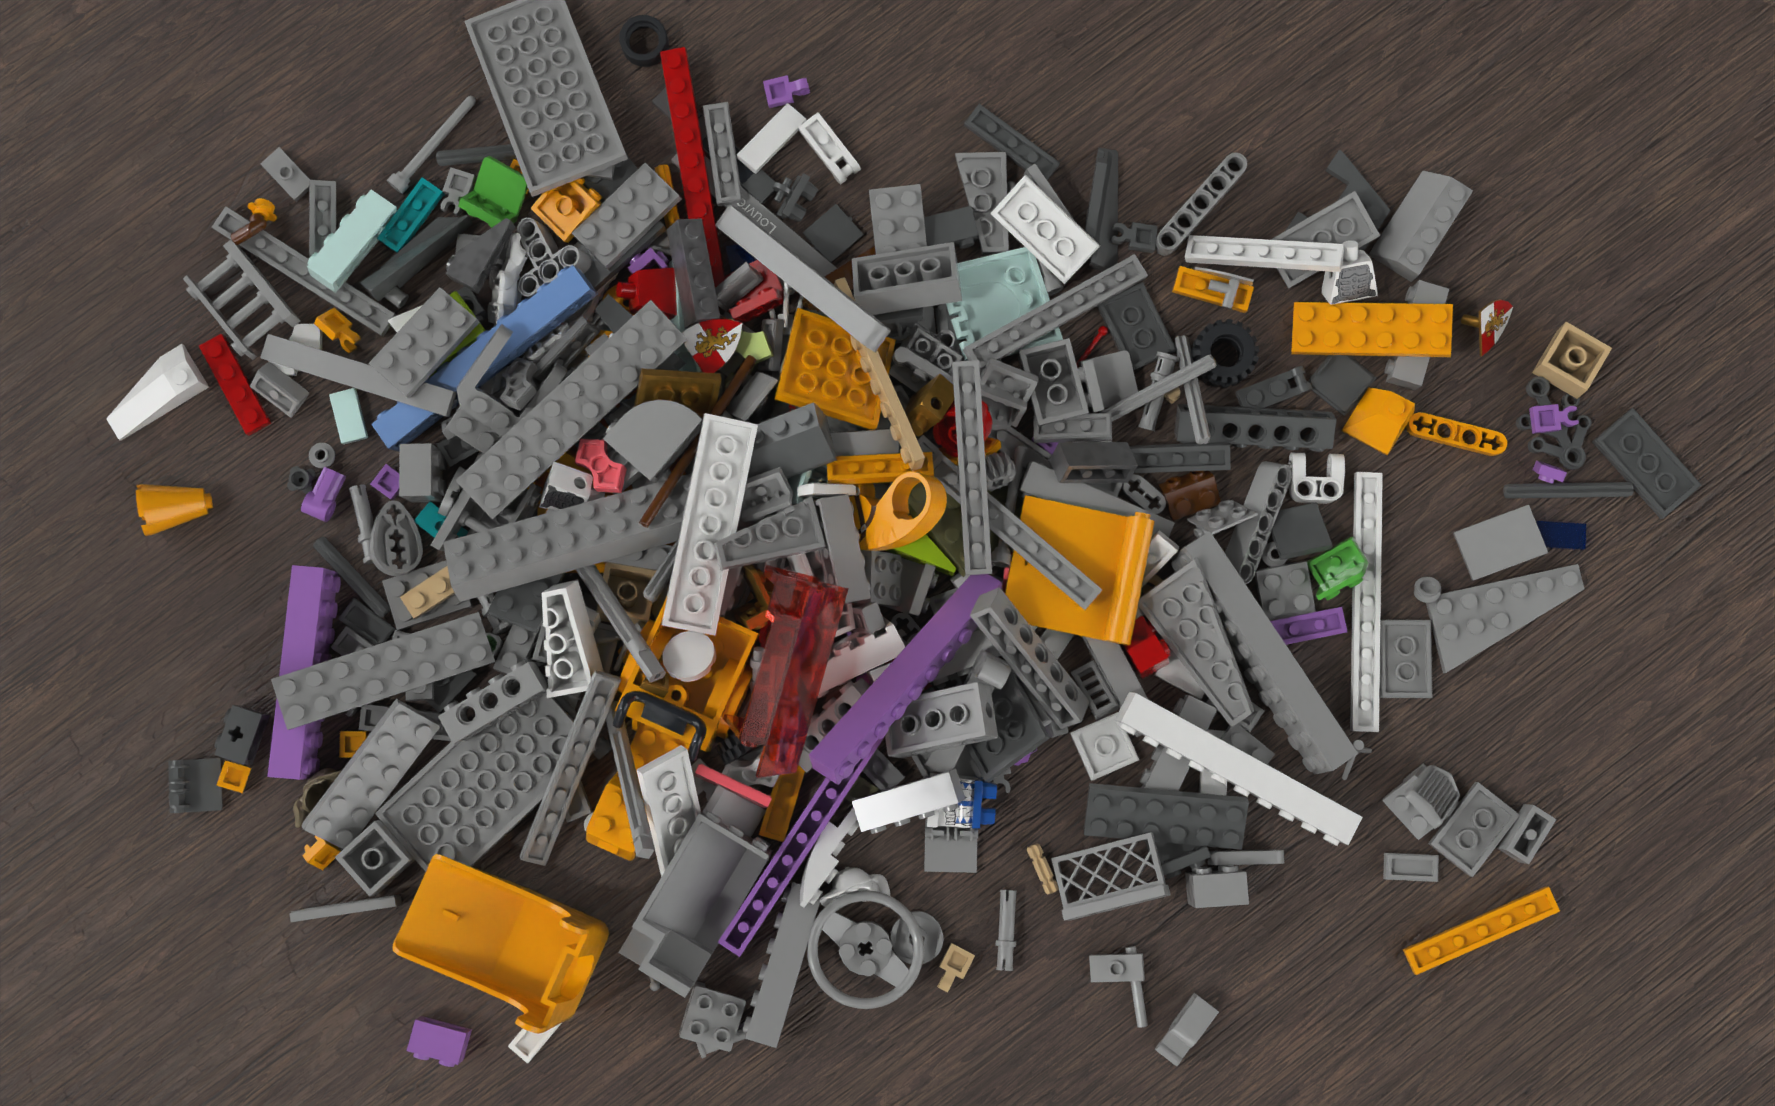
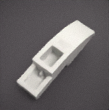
M854 808L851 809L838 828L829 821L811 850L804 869L800 889V906L805 908L808 902L814 905L823 893L819 890L820 886L824 881L829 884L837 874L838 870L835 869V866L839 861L831 854L836 857L845 845L842 840L846 834L852 836L859 827Z

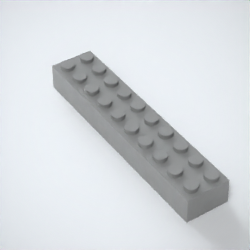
M650 300L455 481L493 520L549 469L553 462H556L638 386L641 368L657 369L687 341V338Z
M692 473L681 476L648 528L642 526L639 521L666 480L445 541L443 545L451 587L458 600L462 602L678 541Z
M1207 532L1176 552L1170 558L1175 572L1198 557L1235 660L1240 662L1244 668L1246 679L1251 684H1254L1259 691L1260 700L1263 704L1269 706L1273 712L1276 724L1283 728L1289 736L1288 741L1295 750H1298L1303 757L1302 762L1306 769L1313 772L1314 775L1334 771L1358 754L1211 532Z

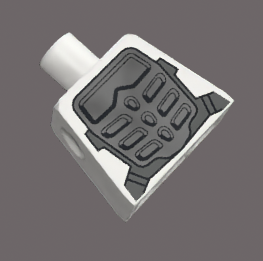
M1356 241L1343 242L1344 255L1341 272L1325 271L1322 295L1330 305L1374 297L1378 293L1371 258L1364 250H1358V243Z
M553 462L544 484L539 507L560 510L603 498L605 492H597L591 488L593 481L591 474Z

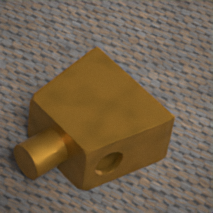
M941 374L914 393L905 409V414L915 436H921L940 422L954 400V385ZM936 398L934 403L931 405V399Z

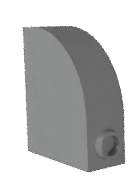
M668 400L648 401L635 406L625 413L618 422L614 421L610 424L605 432L607 435L603 440L650 481L657 483L701 432L703 418L688 407L677 402Z

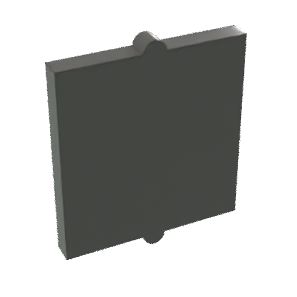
M837 204L803 232L804 236L813 244L814 249L819 251L831 264L864 236L852 222V217H848Z

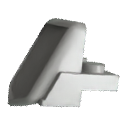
M990 358L986 367L981 371L980 384L981 400L988 405V411L992 417V430L1008 429L1011 426L1017 427L1027 409V402L1038 383V376Z
M1423 763L1404 778L1399 786L1383 798V802L1419 840L1433 828L1439 827L1453 813L1459 804L1460 793L1451 773L1435 765L1427 767Z

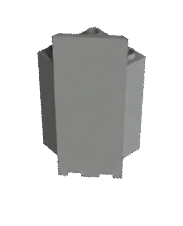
M718 785L702 813H699L634 922L632 931L618 953L640 965L638 970L685 998L773 852L769 848L771 844L759 836L755 839L751 838L765 815L766 809Z

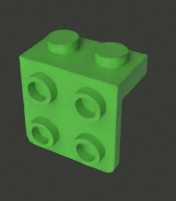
M487 156L483 159L474 190L460 198L458 207L465 210L470 216L478 217L485 221L491 228L505 218L511 220L514 224L517 221L528 188L524 176L495 158Z
M1353 537L1307 561L1309 570L1319 584L1316 593L1318 600L1323 598L1330 600L1340 593L1339 590L1348 585L1349 588H1352L1363 581L1362 577L1366 573L1369 562Z

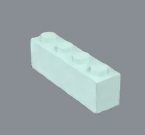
M372 189L367 195L363 194L356 202V208L353 212L346 214L342 218L338 230L327 236L324 241V247L319 253L315 252L309 258L307 268L310 276L336 293L379 241L377 237L397 212L396 206Z

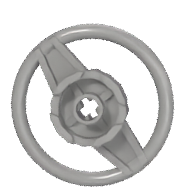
M855 891L836 898L819 913L810 931L807 957L814 979L829 997L852 1008L873 1009L896 1001L910 989L922 967L924 942L916 919L901 902L881 892ZM860 901L877 902L894 910L904 920L912 936L913 958L910 969L892 950L889 933L882 925L874 921L855 922L836 911L848 904ZM823 930L840 947L839 955L850 971L865 976L875 974L895 986V988L878 997L858 998L847 995L834 987L824 975L819 963L818 941L821 931ZM868 941L871 942L872 946L870 948L873 951L870 954L867 952L864 954L860 953L861 948L858 945L861 942L863 944H866Z

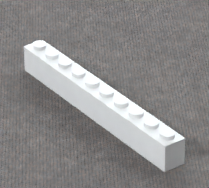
M1128 693L1115 718L1116 721L1121 723L1120 728L1132 735L1136 732L1145 736L1143 738L1144 742L1156 748L1159 744L1167 748L1166 754L1178 760L1181 757L1186 758L1190 761L1188 766L1200 772H1203L1204 769L1213 773L1212 779L1224 785L1227 781L1235 785L1234 791L1246 797L1252 794L1258 798L1256 803L1267 809H1271L1274 806L1280 810L1278 815L1292 822L1296 818L1303 822L1302 828L1314 834L1318 830L1325 834L1323 839L1333 845L1338 846L1339 842L1349 845L1363 818L1137 693Z

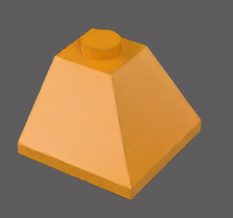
M1368 387L1343 427L1342 432L1388 456L1414 414L1415 403L1392 391Z

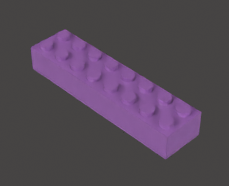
M292 565L279 676L332 660V656L329 654L330 644L333 643L335 637L332 622L333 618H336L338 611L335 596L336 592H339L341 584L337 572L326 568ZM276 699L267 777L302 780L309 779L319 771L320 760L317 758L318 748L322 746L323 734L320 732L321 722L325 718L287 730L278 700Z

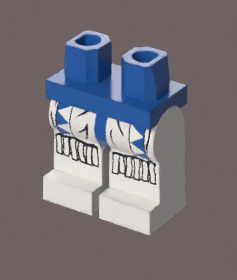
M930 772V776L939 774ZM958 775L966 799L958 803L959 808L944 812L943 808L934 810L935 815L927 817V827L951 826L980 829V824H995L996 809L981 807L982 798L996 799L997 784L983 781V777Z

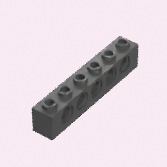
M1177 404L1174 433L1177 441H1180L1182 444L1196 443L1188 404ZM1204 405L1211 436L1209 443L1230 442L1232 446L1245 448L1247 445H1257L1263 449L1283 446L1287 450H1298L1299 447L1316 452L1333 449L1337 419L1332 412ZM1228 423L1235 424L1231 431L1226 432L1222 430ZM1252 425L1261 426L1255 433L1248 432ZM1277 427H1286V430L1282 434L1274 433ZM1304 428H1312L1308 435H1300Z

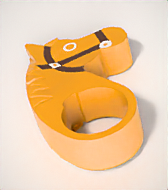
M917 472L901 474L881 499L875 497L873 483L854 484L856 486V495L849 496L854 507L853 518L855 527L859 531L860 550L883 551L899 548L922 538L941 519L947 503L946 491L941 481L934 476ZM922 482L926 490V503L922 512L913 519L911 515H908L910 513L908 498L914 486Z

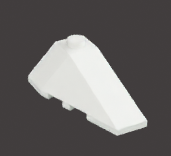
M180 344L159 357L106 419L117 438L122 441L206 390L209 386L185 346Z

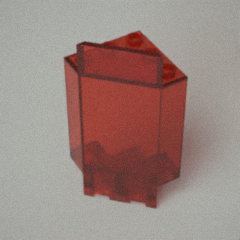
M766 565L764 576L774 584L766 617L772 623L745 718L724 714L723 718L730 727L729 729L741 741V744L756 748L757 744L764 746L756 772L757 778L797 772L849 589L825 583L815 576Z

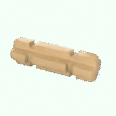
M1036 843L1029 846L1027 852L1030 858H1033L1032 863L1040 881H1043L1042 886L1045 893L1048 895L1058 891L1057 882L1052 878L1054 875L1046 857L1042 855L1044 852L1041 845Z

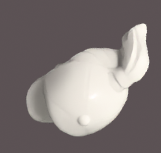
M846 867L844 870L837 872L832 879V890L821 897L819 901L826 907L836 898L850 892L867 890L881 892L890 896V889L883 875H869L860 868Z

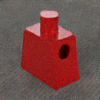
M674 268L638 270L629 276L628 283L618 282L616 296L618 298H628L629 311L634 314L651 300L671 320L677 316Z

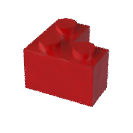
M1143 616L1135 620L1131 644L1122 645L1141 679L1169 664V656H1171V651L1164 639L1158 640L1155 635L1158 633L1157 630Z

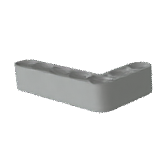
M982 649L963 685L974 682L990 685L992 694L995 687L1000 690L1003 688L1011 672V667L1007 661ZM965 745L930 752L926 757L924 765L941 773L952 770Z

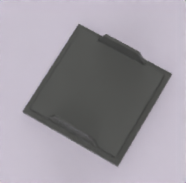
M1328 355L1307 382H1310L1312 391L1345 417L1377 377L1349 355Z

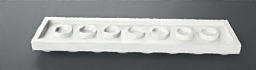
M707 413L704 414L662 620L663 626L716 635L729 569L720 570L714 544L737 531L758 424Z

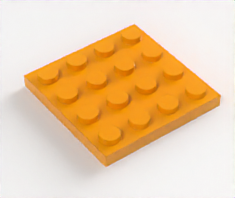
M798 308L794 316L775 399L798 407L814 402L826 416L870 430H876L881 413V400L878 395H874L871 389V378L869 373H865L862 369L860 362L862 357L858 350H854L851 343V335L831 318ZM886 337L877 351L889 375L896 339Z

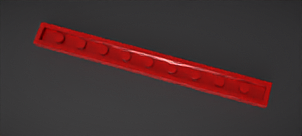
M681 47L661 51L660 55L688 219H702L714 286L716 288L725 280V271L718 230L715 226L716 219L687 49Z

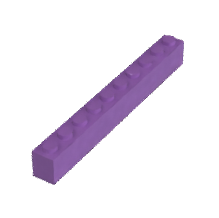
M989 574L970 575L809 754L813 769L837 785L844 778L849 777L854 770V766L861 758L867 757L877 740L882 739L887 734L892 723L903 716L907 706L919 698L923 688L929 682L935 680L939 670L945 663H949L961 645L966 644L970 640L972 633L978 627L970 614L979 595L999 587L1003 591L1002 582Z
M884 737L877 740L867 757L861 758L854 766L851 775L844 778L838 785L828 778L824 779L719 939V944L739 957L742 955Z

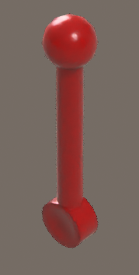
M1106 326L1099 327V333L1078 361L1085 360L1101 337L1107 335L1108 328Z

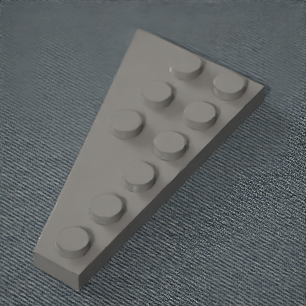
M1196 557L1141 596L1138 607L1229 725L1233 727L1254 712V708L1198 557Z
M1579 565L1566 566L1440 594L1436 601L1426 603L1443 673L1449 672L1584 590Z

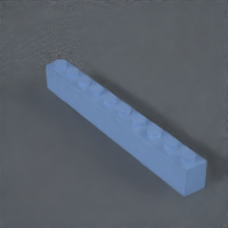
M574 265L563 268L558 272V277L550 283L547 282L541 285L534 296L521 301L517 305V309L510 315L502 316L497 321V325L490 331L486 330L478 335L477 341L471 346H466L459 350L457 357L452 361L440 365L437 368V373L428 378L425 383L457 392V386L499 326L503 324L513 333L476 385L477 388H480L597 296L598 293L580 269ZM456 394V397H455V400H454L452 409L455 408V407L459 404V400H458V395H457V394ZM397 401L394 407L381 412L377 416V420L371 425L388 449L399 452L400 444L412 442L441 419L443 415Z

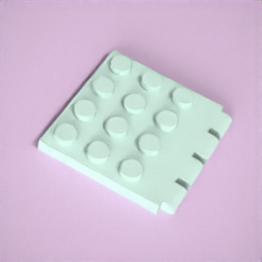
M1026 247L957 263L962 301L946 303L949 316L959 315V317L953 318L951 322L957 340H967L959 343L964 361H969L963 352L966 346L1050 301L1036 257ZM1059 327L1007 356L1018 354L1019 350L1063 340Z

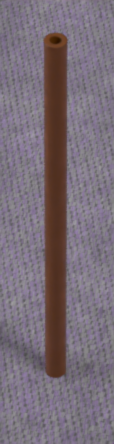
M748 355L710 414L722 415L757 360L753 356ZM700 433L689 444L640 519L639 523L642 526L649 527L696 455Z

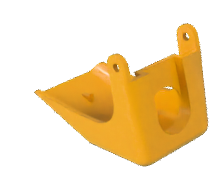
M435 854L432 856L426 873L394 940L393 951L398 956L510 1003L524 1013L517 1017L515 1024L527 1031L539 1034L559 1025L574 1015L607 942L609 930L607 925L601 920L529 888L448 857Z

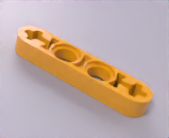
M1418 412L1413 414L1406 425L1407 432L1414 437L1488 456L1499 455L1507 447V439L1500 432L1427 413ZM1421 419V424L1429 426L1432 424V421L1434 424L1431 429L1424 427L1418 431L1417 426L1413 425V422ZM1445 424L1450 428L1448 438L1439 436L1437 432L1439 425ZM1465 431L1474 433L1475 442L1473 444H1467L1463 441L1462 436ZM1496 438V443L1500 444V447L1492 450V445L1488 443H1483L1479 447L1482 440L1491 441Z

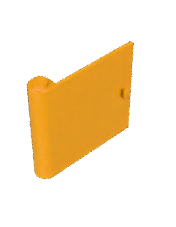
M1025 495L1020 520L1098 585L1102 591L1089 607L1084 610L1013 550L1005 595L1031 626L1122 645H1130L1155 521L1150 519V514L1135 512L1134 516L1126 517Z

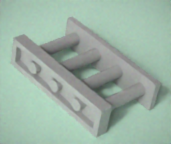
M229 240L223 245L229 253L223 263L198 283L187 275L183 279L189 286L186 288L187 292L196 301L198 299L201 300L234 341L231 344L233 349L240 356L245 354L254 360L257 356L249 348L279 322L281 324L287 322L290 326L294 327L300 322V319L242 248L232 240ZM240 266L244 271L241 274L242 278L214 301H211L204 291L233 267L238 268ZM255 285L259 289L256 293L257 296L227 320L219 309L246 287ZM270 303L274 308L272 315L242 339L234 328L263 304L268 305Z
M532 483L529 489H526L519 495L523 499L515 512L506 507L499 515L509 520L508 524L524 520L531 507H535L539 503L542 496L540 493L542 487ZM464 489L431 543V546L440 551H444L443 542L458 538L457 533L461 526L464 527L466 525L476 532L492 529L471 517L470 511L474 504L477 503Z

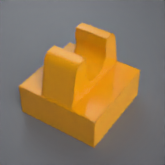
M315 836L317 842L313 846L307 844L304 847L305 853L302 856L307 863L323 871L341 850L338 846Z

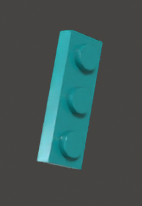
M422 177L377 239L398 253L411 241L444 196L443 191Z

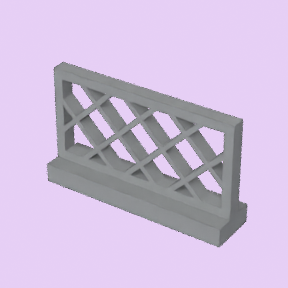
M1152 832L1051 858L1062 900L1064 920L1071 921L1171 895L1169 886L1165 882ZM1148 840L1150 851L1144 859L1134 853L1133 850L1138 842ZM1132 844L1129 849L1124 847V845ZM1119 847L1127 852L1120 865L1108 859L1113 848ZM1107 850L1105 855L1099 853L1101 851ZM1090 854H1095L1102 858L1095 872L1083 865ZM1131 855L1143 862L1136 875L1124 868ZM1151 856H1152V859H1153V863H1154V864H1152L1151 862H1149ZM1082 857L1079 862L1074 858ZM1070 860L1077 865L1070 878L1062 874L1060 862ZM1105 862L1118 868L1111 881L1099 875ZM1146 865L1155 869L1158 881L1147 883L1139 878ZM1081 868L1093 875L1086 888L1074 881ZM1121 871L1134 878L1127 889H1121L1115 885ZM1096 878L1108 884L1103 895L1098 896L1090 891ZM1137 881H1139L1140 883L1143 884V885L1135 886V884L1137 883ZM1073 884L1081 889L1083 893L1078 901L1069 903L1067 892ZM1112 887H1113L1114 889L1118 890V891L1109 893V892L1111 891ZM1087 894L1092 896V898L1085 899Z

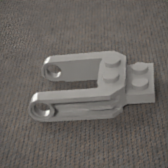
M503 324L499 326L458 384L457 395L460 407L445 426L447 430L483 454L559 385L568 370L556 362L548 377L539 384L535 396L523 407L519 414H515L513 409L504 405L485 390L477 388L476 385L513 333Z

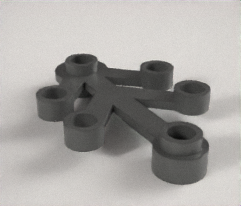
M1543 377L1531 379L1526 385L1527 394L1532 398H1536L1539 406L1552 405L1546 395L1550 389L1549 382ZM1533 384L1539 387V393L1533 391ZM1568 393L1561 399L1563 409L1569 406L1576 407L1580 401L1579 398L1576 399ZM1568 396L1574 399L1573 405L1567 402ZM1568 412L1569 420H1571L1573 412ZM1524 414L1517 418L1516 426L1522 431L1532 430L1529 414ZM1581 415L1574 419L1578 421L1583 419L1586 422V426L1583 428L1579 423L1574 425L1576 430L1572 441H1570L1567 435L1568 427L1562 424V430L1542 433L1556 438L1560 447L1545 443V440L1541 437H1535L1528 442V449L1535 454L1543 452L1559 458L1561 465L1566 469H1578L1584 464L1586 459L1585 452L1581 447L1586 431L1591 427V419L1586 415ZM1522 418L1528 420L1529 424L1527 427L1522 425ZM1534 441H1538L1540 443L1539 450L1533 447ZM1569 453H1572L1575 456V460L1573 462L1568 459Z

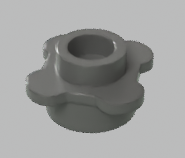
M298 466L292 467L289 482L287 483L288 489L290 491L300 490L308 494L313 490L312 480L316 476L313 469L303 470Z

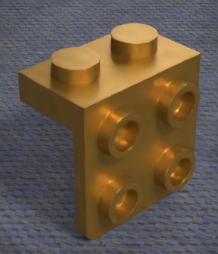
M750 564L742 566L741 570L744 571L743 576L754 599L732 610L736 620L746 628L758 630L766 626L768 620L778 615L775 606L778 604L771 592L767 593L763 585L766 583V579L759 568L755 569Z

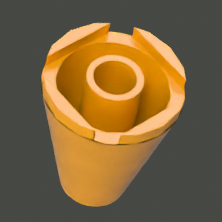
M148 484L136 485L138 489L136 490L138 514L143 521H146V525H141L145 536L159 533L207 515L209 513L208 509L213 508L211 493H206L204 488Z

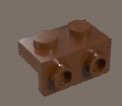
M1190 471L1189 474L1171 477L1159 484V488L1166 500L1169 516L1173 521L1213 507L1221 502L1215 477L1210 471Z

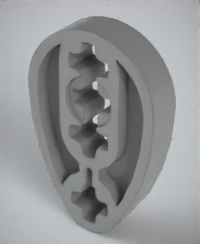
M388 501L381 508L375 519L370 539V554L373 563L380 571L391 576H402L411 572L419 564L423 554L421 537L410 513L398 501ZM391 508H393L394 512L398 513L395 519H392V515L387 514ZM393 533H396V537H401L397 547L403 550L399 554V562L404 564L400 569H398L397 565L392 564L396 559V553L391 552V549L395 546V541L389 537Z

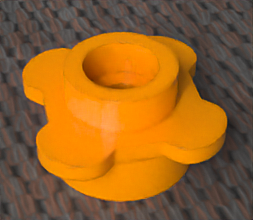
M259 198L254 203H248L247 207L253 214L260 213L264 216V220L276 221L277 216L273 214L275 206L269 200Z

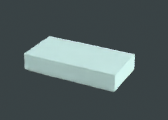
M351 388L329 394L341 443L345 445L367 439L368 434L357 390Z

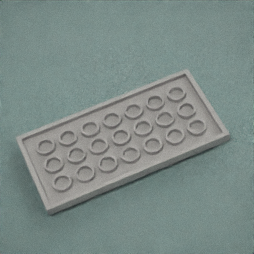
M516 0L464 21L532 197L628 159L565 0Z
M517 680L511 685V691L514 694L520 691V683ZM545 692L466 741L453 744L451 741L375 814L425 871L429 866L432 856L435 854L472 867L541 803L574 719L553 697L547 698V693ZM498 698L490 705L494 708L497 705ZM596 744L593 748L591 755L598 749V746Z

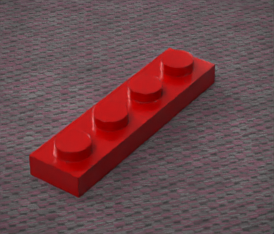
M219 334L199 345L245 434L251 435L271 424L254 389L250 387L251 384L226 337L223 334Z

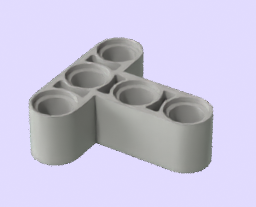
M524 218L519 222L517 233L520 234V240L534 266L518 282V289L522 295L531 298L537 293V289L541 285L553 281L558 277V272L567 266L574 265L583 274L590 268L591 258L588 253L572 245L565 246L559 250L549 229L545 225L532 218ZM577 256L576 262L573 264V260Z

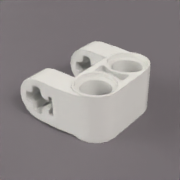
M1290 453L1288 466L1291 468L1292 478L1289 484V494L1295 502L1327 504L1341 497L1345 477V458L1343 454L1328 455L1327 477H1306L1305 453ZM1299 484H1305L1308 487L1309 492L1307 496H1302L1298 492ZM1326 484L1333 487V497H1329L1324 493V486Z

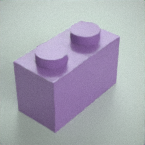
M421 1016L415 1019L407 1051L414 1053L413 1057L429 1060L430 1057L438 1059L441 1065L454 1067L455 1064L458 1065L464 1060L472 1029Z

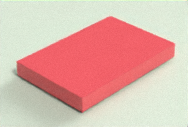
M699 764L694 773V776L715 786L720 785L764 809L769 806L772 799L771 796L703 764Z

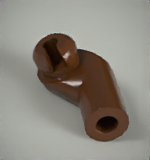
M260 213L251 215L250 223L230 235L231 240L236 245H240L265 230L267 221L264 220V216Z

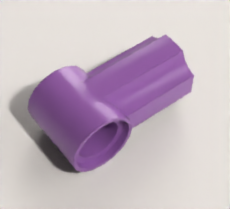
M324 467L313 491H310L305 496L301 511L323 522L329 521L335 511V499L346 476Z

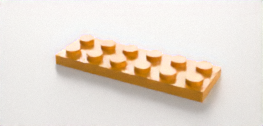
M1294 302L1291 352L1292 354L1451 357L1453 304L1338 303L1330 305L1327 302Z

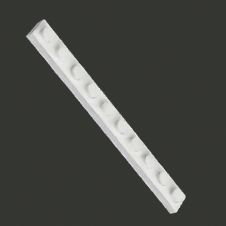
M1356 472L1354 473L1353 538L1369 563L1366 573L1362 577L1363 581L1352 587L1350 731L1379 732L1382 473Z

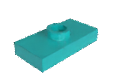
M429 501L415 518L414 522L435 538L446 516L438 514L439 507ZM461 526L457 533L458 538L467 536L469 531Z

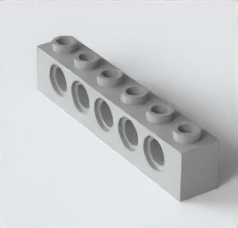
M999 587L979 595L971 611V618L1059 728L1063 729L1082 722L1090 701L1002 589Z

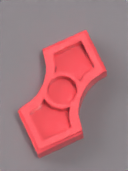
M580 439L575 463L577 466L587 468L592 472L594 489L597 492L622 493L627 468L609 459L607 442L598 439Z

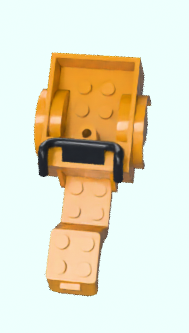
M666 597L656 621L649 620L640 634L665 672L668 673L663 665L662 654L664 648L671 638L688 630L662 625ZM719 616L716 635L705 634L710 638L716 649L715 663L713 662L710 672L699 680L684 682L681 679L670 676L668 693L664 698L640 688L646 676L631 653L629 654L620 676L621 682L617 691L622 693L615 709L616 714L613 726L615 728H622L626 716L632 718V730L637 732L630 747L636 773L638 768L680 745L688 750L690 761H696L700 749L711 751L717 736L723 739L729 737L730 725L744 702L750 680L752 679L753 668L750 667V659L753 656L754 648L758 647L760 643L759 633ZM617 772L605 786L586 828V840L601 849L631 861L635 858L636 852Z

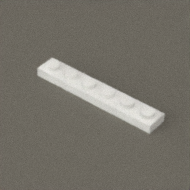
M1189 235L1185 260L1188 263L1341 272L1344 244Z

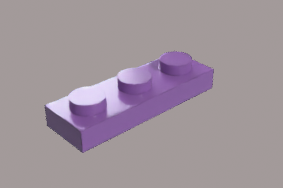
M1342 607L1270 621L1286 645L1347 632Z

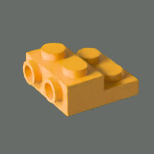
M583 177L542 193L531 207L566 243H569L574 237L572 232L602 204L600 202L602 196L591 187L588 190L583 185L585 182Z

